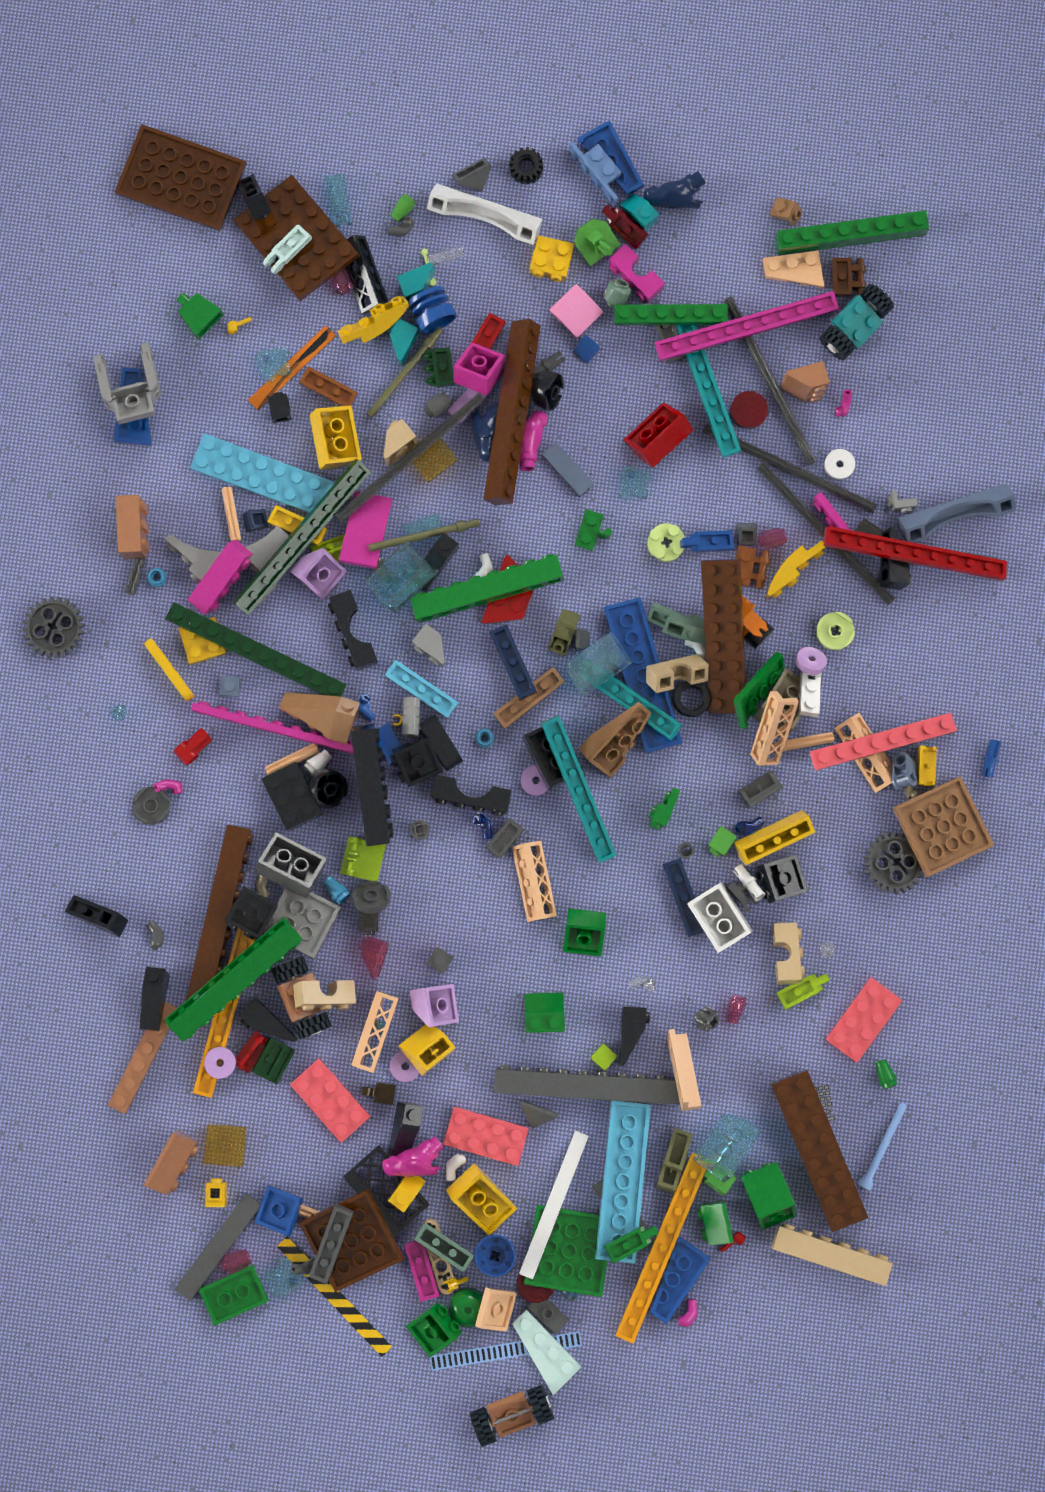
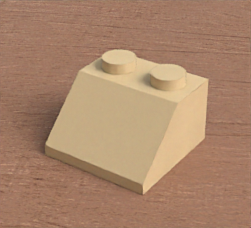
M403 419L395 420L388 426L383 455L387 467H390L418 445L416 435Z

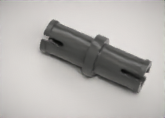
M557 351L547 360L543 359L542 363L534 368L533 374L536 372L538 374L533 376V380L543 372H553L552 369L565 362L564 356L556 360L562 353Z

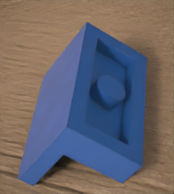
M389 723L379 728L381 739L378 744L382 747L384 755L392 766L394 765L390 757L393 755L392 749L401 746Z

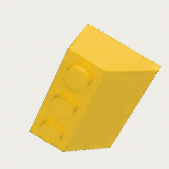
M352 405L316 408L309 416L319 469L340 468L350 465L355 459L362 461Z

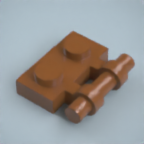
M738 545L735 559H740L742 586L749 587L750 581L754 580L756 581L755 588L762 589L767 578L765 574L767 566L770 564V552L763 550L761 557H756L757 549ZM754 564H759L758 574L752 573Z

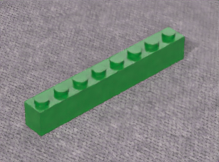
M924 210L778 230L775 241L777 254L780 256L925 236L929 230L927 211Z
M548 554L537 561L534 559L524 562V565H511L506 567V570L500 572L498 570L490 571L483 577L473 576L469 578V581L463 583L462 581H457L446 588L443 586L436 587L429 593L419 592L410 600L415 619L418 623H423L562 582L565 579L558 556Z
M283 917L165 1019L167 1026L182 1042L193 1037L197 1029L207 1025L211 1017L216 1013L222 1012L231 1000L237 999L246 987L252 986L261 974H266L275 962L281 961L290 949L296 948L302 940L299 932Z

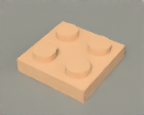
M485 1287L475 1326L481 1329L507 1332L517 1293L510 1290Z

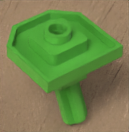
M590 219L576 230L574 243L588 266H592L606 255H613L612 252L620 246L606 221Z

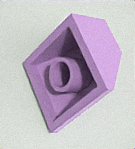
M322 548L302 556L289 572L323 600L347 570Z
M454 984L410 990L412 1010L428 1027L459 1022Z

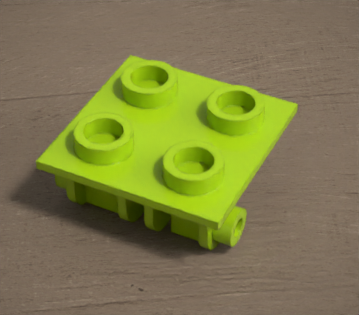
M348 836L340 874L378 881L386 844L366 846V840Z

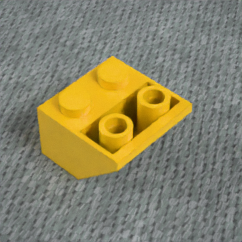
M426 1024L398 1045L422 1076L448 1057L456 1048L444 1032L435 1026L428 1027Z

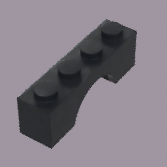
M351 590L329 597L331 603L328 604L331 614H335L337 617V621L334 623L337 631H342L344 638L341 641L344 649H349L351 656L348 657L351 668L355 667L359 671L377 664L378 660L371 643L357 640L350 632L351 619L358 611Z
M436 775L432 799H435V803L446 805L447 802L454 803V807L465 809V806L473 807V811L484 813L485 809L492 811V815L503 816V813H508L512 790L493 786L484 796L472 798L464 795L458 789L455 778Z

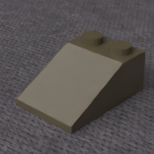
M786 668L770 691H778L782 698H797L799 700L800 677ZM770 692L753 717L759 723L761 722ZM799 703L793 718L789 734L794 729L800 717L802 716L799 715ZM784 705L783 713L787 711L791 705ZM786 719L778 724V729L785 724Z

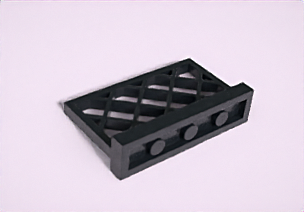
M378 1145L348 1171L343 1178L356 1193L369 1189L392 1235L396 1236L430 1204L418 1192L415 1198H419L424 1205L418 1210L410 1209L409 1205L405 1210L407 1211L406 1221L401 1225L396 1221L395 1215L398 1210L396 1208H385L382 1204L383 1196H391V1194H384L383 1189L384 1182H395L396 1189L401 1180H398V1176H396V1180L384 1179V1169H382V1179H371V1167L383 1168L382 1165H372V1156L377 1151L383 1156V1161L388 1156ZM360 1166L369 1167L368 1178H360L355 1171ZM362 1180L368 1181V1185H366ZM370 1181L382 1182L381 1193H373L370 1190ZM388 1210H393V1216ZM410 1212H415L413 1215L409 1217Z

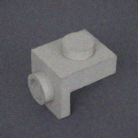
M892 490L890 496H887L888 506L892 508V512L911 513L918 506L917 498L898 500L896 490Z

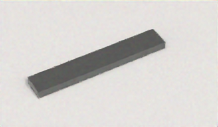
M248 1193L244 1195L176 1286V1291L191 1301L259 1210L260 1202Z

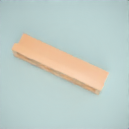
M770 691L750 753L758 766L779 764L799 703L797 698H782L778 691ZM784 705H791L790 708L783 713ZM786 719L785 724L778 729V724ZM781 735L780 740L772 744L773 740ZM776 751L774 758L767 759L768 755Z
M860 713L834 728L843 742L873 734ZM844 726H849L852 731L851 736H847L842 730ZM885 752L855 760L875 793L892 783V763ZM865 758L872 762V769L865 766ZM875 774L881 776L884 781L882 785H877L874 780Z
M541 841L513 846L512 850L527 922L557 916ZM532 846L536 847V857L532 854ZM536 866L541 870L540 876L536 873ZM540 885L544 886V895L540 892ZM544 904L548 905L550 914H545Z
M376 991L351 1066L374 1073L399 998ZM384 999L392 1000L391 1009L384 1012L382 1009ZM383 1016L386 1022L385 1027L377 1030L375 1026L377 1019ZM377 1035L380 1041L379 1045L371 1049L369 1046L371 1037ZM369 1053L373 1058L371 1068L362 1065L365 1055Z
M670 1029L667 1041L681 1111L701 1109L687 1033L676 1035L675 1029Z

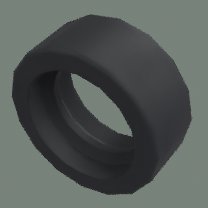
M685 681L677 687L673 696V703L681 715L697 717L708 708L710 693L703 683L691 685ZM687 688H696L702 693L703 702L695 710L686 709L680 701L682 692Z

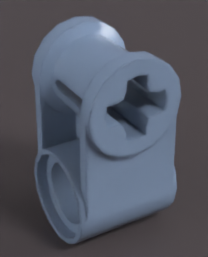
M903 751L897 752L892 758L891 780L893 787L897 791L902 790L906 786L913 787L917 785V763Z

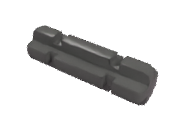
M135 558L133 561L134 567L131 568L127 581L129 584L125 588L127 594L135 595L136 585H138L142 573L141 568L144 567L145 563L143 559Z

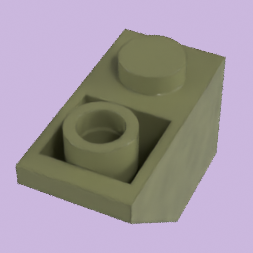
M562 609L548 647L549 651L566 657L581 616L580 614Z

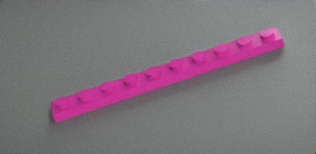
M834 291L660 340L655 342L654 345L661 362L836 312L839 310Z
M204 701L193 702L191 710L195 713L353 754L351 740H348L347 745L320 736L321 733L309 730V733L303 732L302 728L298 726L284 727V723L279 721L265 722L263 717L254 715V718L246 716L247 713L237 710L235 713L228 712V708L217 705L216 709L209 707L210 703Z

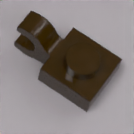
M376 1083V1088L362 1086L361 1095L375 1096V1103L393 1105L396 1085Z

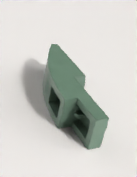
M656 602L653 603L647 621L663 627L662 632L668 635L705 644L704 618L693 613L688 617Z

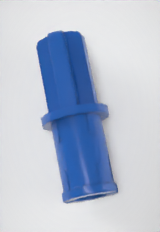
M990 740L987 754L984 756L985 763L981 776L994 777L996 762H999L997 758L1001 746L1000 741Z

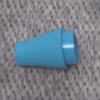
M329 876L323 882L334 903L337 902L341 905L350 897L349 889L336 881L332 876Z

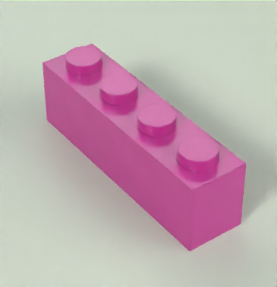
M237 540L228 542L187 600L204 615L209 612H215L220 606L218 602L230 592L229 587L231 584H235L239 580L241 570H245L251 563L249 559L253 554Z

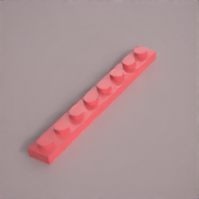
M948 713L817 749L809 754L814 769L817 771L954 733L957 729L952 714Z

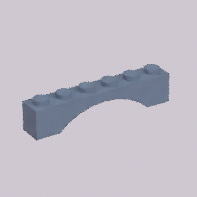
M1003 484L898 518L900 533L905 541L916 543L927 539L931 533L943 525L958 519L972 516H1001L1016 511L1015 495L1007 484Z

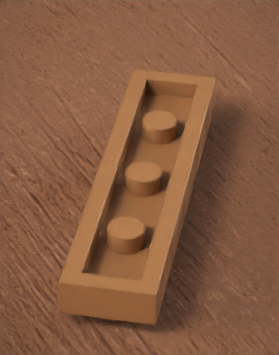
M552 667L533 682L537 691L536 694L519 700L518 695H516L493 713V715L503 728L506 729L564 684L565 681L555 668Z

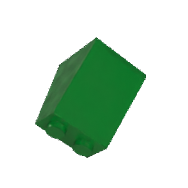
M777 1162L766 1163L761 1169L749 1170L741 1176L742 1184L761 1231L797 1217L795 1202Z

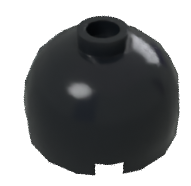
M543 372L532 380L530 394L536 406L549 411L554 410L558 406L562 397L559 394L560 388L564 389L563 376L554 372Z
M333 769L317 771L311 777L308 785L311 798L324 808L338 806L342 798L346 796L348 789L346 778Z

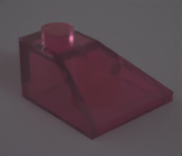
M367 936L366 939H362L359 949L362 950L361 955L371 978L378 980L390 943Z

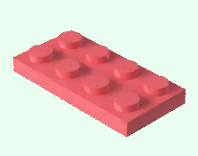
M870 977L825 1040L858 1063L903 1000Z
M320 1058L290 1084L341 1143L371 1117Z
M454 1106L443 1145L518 1166L529 1128Z

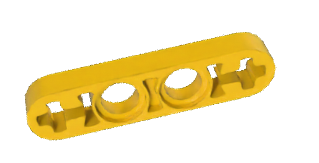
M150 638L144 642L146 648L187 702L195 696L155 641Z

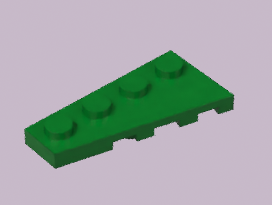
M775 652L767 660L766 664L757 671L751 681L746 684L744 689L735 696L734 705L739 728L746 730L749 725L747 722L749 717H754L758 711L756 706L760 700H765L769 686H774L785 669L782 653Z

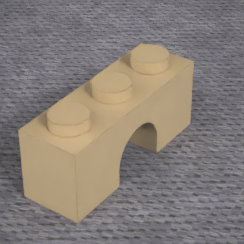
M699 654L648 665L646 666V683L656 693L674 689V680L678 679L685 680L691 685L708 681L709 664Z
M797 922L774 923L772 927L773 946L784 947L790 954L788 960L777 961L775 965L777 985L800 984L802 978H805L804 966H801L800 959H803V948L799 947V940L802 938L801 928H797Z
M354 980L335 981L328 984V996L321 992L319 981H300L293 984L295 1008H302L303 1011H311L314 1008L326 1011L331 1010L332 1007H337L338 1010H348L349 1006L356 1004Z

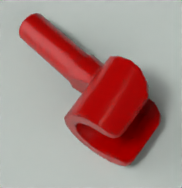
M736 1232L733 1235L734 1242L725 1244L720 1248V1251L723 1253L735 1242L741 1246L746 1237L741 1232Z

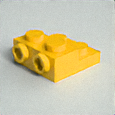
M538 235L529 273L538 278H543V276L549 277L555 282L566 281L575 244Z

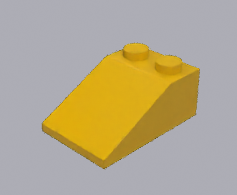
M475 1163L446 1189L451 1200L488 1235L492 1234L518 1209Z

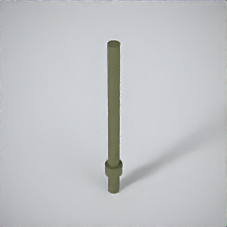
M439 326L429 337L424 339L420 349L366 413L368 416L374 417L419 362L422 355L433 348L435 341L443 332Z
M478 519L465 522L461 520L452 525L368 544V548L372 552L439 536L443 532L445 534L456 531L460 533L466 531V529L480 526Z

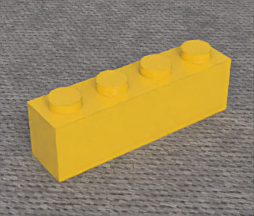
M801 810L733 842L740 860L745 865H748L815 833L809 815Z

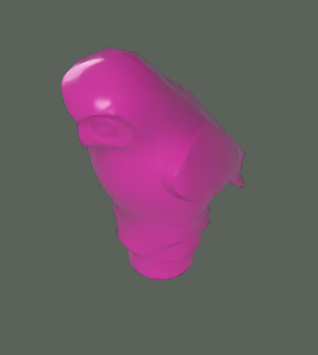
M534 411L525 423L519 469L521 471L529 472L535 469L537 451L542 441L543 428L547 425L548 419L547 414L542 411Z
M433 1136L418 1146L403 1151L396 1157L393 1155L382 1162V1167L389 1176L415 1177L436 1175L441 1167L431 1165V1162L438 1158V1152L443 1149V1146Z

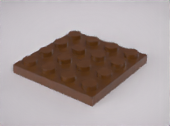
M369 1189L337 1203L355 1212L329 1279L335 1292L404 1260V1256ZM336 1204L299 1222L315 1255H317Z

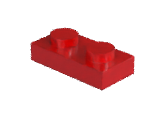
M489 312L472 343L491 350L506 321Z

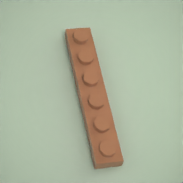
M165 1002L160 1030L145 1031L108 1106L124 1114L127 1113L170 1029L165 1019L177 1007Z

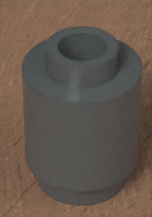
M445 392L438 393L425 403L426 408H424V411L430 418L434 417L436 419L446 412L453 403Z

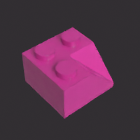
M471 342L453 367L454 383L488 395L504 373L505 355Z

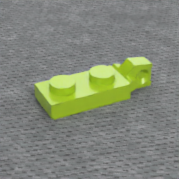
M826 973L818 978L815 974L803 978L800 984H792L776 994L786 1011L820 993L823 990L822 985L829 982L830 979Z

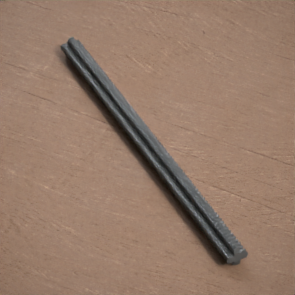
M729 296L724 300V303L727 304L733 320L741 318L742 316L738 310V305H736L737 303H735L736 301H734L735 299ZM754 336L745 337L743 340H745L744 342H746L745 344H747L749 352L758 369H760L759 371H761L760 373H762L761 375H763L762 377H764L766 385H768L775 402H777L776 404H778L777 406H779L778 408H780L782 416H784L790 431H792L791 433H793L792 435H794L793 437H795L794 439H796L798 447H800L805 460H807L808 466L814 464L818 460H816V456H813L814 454H812L813 452L809 448L808 441L806 442L805 440L806 437H804L802 429H799L800 427H798L799 425H797L798 423L794 419L793 412L791 413L790 411L791 408H789L787 400H784L786 398H783L784 396H782L783 394L779 390L780 387L777 381L775 382L774 380L775 377H773L771 369H768L769 367H767L768 365H766L767 363H765L766 361L762 357L763 354L759 346L757 347L758 344H756Z
M477 393L463 407L457 410L454 415L450 416L447 421L443 422L429 436L423 439L420 444L416 445L413 450H410L393 467L389 468L386 473H383L366 490L362 491L359 496H356L346 507L335 514L336 518L343 523L344 519H348L347 516L350 517V515L354 514L355 510H359L358 507L361 508L364 502L366 503V501L370 500L369 497L371 498V496H375L374 493L377 494V492L381 491L380 488H384L386 486L385 483L388 485L391 479L393 480V478L397 477L396 474L402 473L401 470L404 471V469L408 468L407 465L409 466V464L413 463L412 460L418 459L417 456H422L424 454L423 451L429 450L428 447L430 445H435L433 442H438L441 436L443 437V435L447 434L446 431H451V427H456L458 425L457 422L463 421L462 418L464 416H469L467 413L470 414V412L474 411L475 407H479L481 405L480 402H484L483 396Z
M706 422L702 432L714 437L711 426ZM741 438L738 440L740 449L744 453L755 455L757 459L759 458V460L761 459L765 463L770 462L772 466L774 465V467L776 466V468L778 467L782 471L785 469L784 472H789V474L791 473V475L793 474V476L795 475V477L797 476L801 480L804 479V481L806 480V482L808 481V483L810 482V484L812 483L816 487L819 486V488L821 487V489L823 488V490L825 489V491L827 490L831 494L834 493V495L836 494V496L838 495V497L840 496V498L846 501L849 500V502L855 503V506H862V508L868 509V512L870 511L873 514L877 504L871 502V500L869 501V499L867 500L863 496H858V494L856 495V493L854 494V492L852 493V491L850 492L846 488L843 489V487L841 488V486L839 487V485L837 486V484L835 485L831 481L828 482V480L826 481V479L824 480V478L822 479V477L820 478L816 474L813 475V473L811 474V472L809 473V471L807 472V470L805 471L801 467L798 468V466L796 467V465L794 466V464L792 465V463L786 460L783 461V459H779V456L777 457L769 452L766 453L764 449L762 450L758 446H751L749 442L747 443V441L745 442Z
M763 462L757 468L758 471L770 481L769 483L773 484L772 486H775L774 488L791 503L792 507L796 508L797 512L801 513L802 517L804 516L805 520L819 532L818 534L824 537L825 524L821 523L820 519L816 518L815 514L811 513L810 509L806 508L805 504L799 501L800 498L794 496L795 493L790 491L791 488L789 486L786 487V483L784 481L781 482V478L777 477L776 473L772 472L771 468L767 467L766 463ZM833 548L845 559L844 561H847L846 563L852 566L853 570L855 569L858 575L860 574L863 580L865 579L866 583H868L867 585H870L869 587L873 588L874 592L878 593L881 599L883 598L886 604L888 603L889 605L895 599L892 596L893 594L889 593L886 587H881L879 580L875 579L876 577L870 574L871 572L867 571L864 565L860 564L861 561L859 562V560L855 559L856 556L854 557L851 551Z

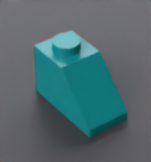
M634 193L619 205L645 231L658 222L659 213L647 200Z
M432 262L397 276L407 301L421 291L428 289L436 271Z
M398 319L390 327L389 333L398 363L403 366L419 335V329Z

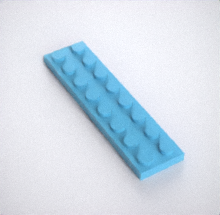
M205 433L190 466L191 470L309 513L335 483L334 481Z
M611 1101L595 1259L611 1261L604 1245L639 1227L651 1105ZM636 1252L618 1262L635 1264Z

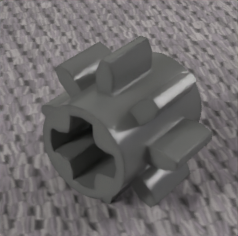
M706 1006L704 1010H698L694 1018L695 1022L698 1023L696 1027L706 1032H709V1029H715L719 1022V1018L716 1016L717 1011Z

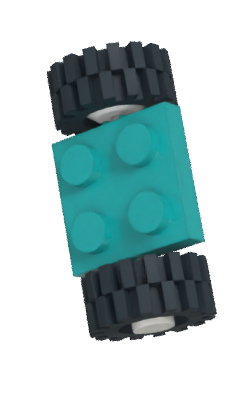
M869 284L833 319L831 323L834 326H829L819 337L821 344L835 358L837 357L842 361L845 360L854 349H859L883 323L882 319L894 307L892 299L881 288L879 289L877 285Z

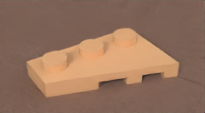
M819 250L766 257L762 260L766 279L783 282L789 281L800 283V285L824 288Z

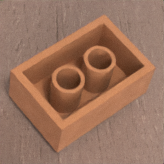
M140 495L116 496L118 553L124 560L147 558V553H150V544L146 540V534H149V524L146 523V516L149 514L148 504H145V500Z

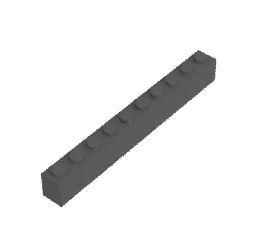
M500 1065L499 1069H495L494 1093L680 1105L675 1076L674 1080H667V1076L655 1075V1079L647 1078V1074H635V1077H628V1073H616V1076H608V1072L597 1071L596 1075H589V1071L577 1070V1074L569 1073L568 1069H558V1073L550 1072V1068H538V1071H530L531 1067H519V1070H511V1066Z

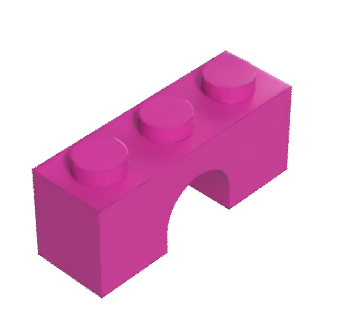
M625 244L609 259V268L615 275L619 274L629 284V287L636 292L635 295L639 300L645 301L648 304L664 289L665 283L652 270L645 276L634 274L632 268L638 263L639 257Z

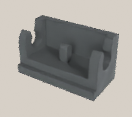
M769 771L738 790V793L747 807L751 808L782 789L783 786L773 771Z

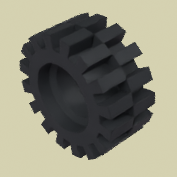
M522 147L519 152L516 150L514 155L511 156L509 163L512 178L515 177L516 182L519 180L520 184L527 182L528 185L531 181L535 183L536 179L539 180L543 172V159L540 157L539 152L536 153L533 148L529 150V147L523 150ZM530 160L534 167L529 172H523L519 168L520 162Z

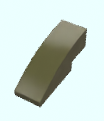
M677 1128L673 1129L655 1188L674 1194L686 1160L692 1133Z

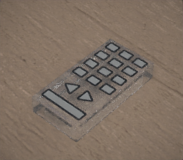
M830 1084L814 1086L829 1123H836Z

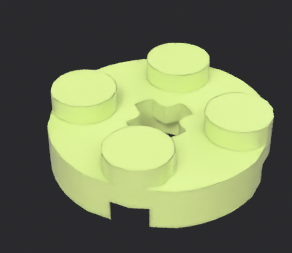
M660 524L651 530L647 540V547L650 554L659 559V561L671 562L683 553L684 548L680 547V541L685 536L677 525ZM664 538H667L672 542L669 544L668 548H666L665 545L661 544V542L664 541Z
M842 612L824 615L816 627L817 639L822 646L829 650L839 651L847 647L855 635L851 618ZM831 627H839L840 635L836 634L833 636L830 630Z

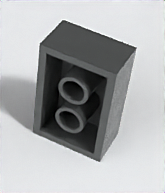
M275 832L258 860L255 872L307 899L325 868L327 858Z

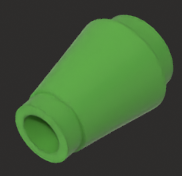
M407 194L400 196L390 216L397 222H400L415 208L416 202Z

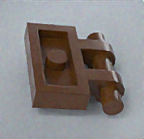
M832 258V291H834L835 297L852 296V289H856L857 295H859L866 288V282H864L866 266L864 265L863 258L856 259V265H852L851 258ZM852 273H857V281H852Z

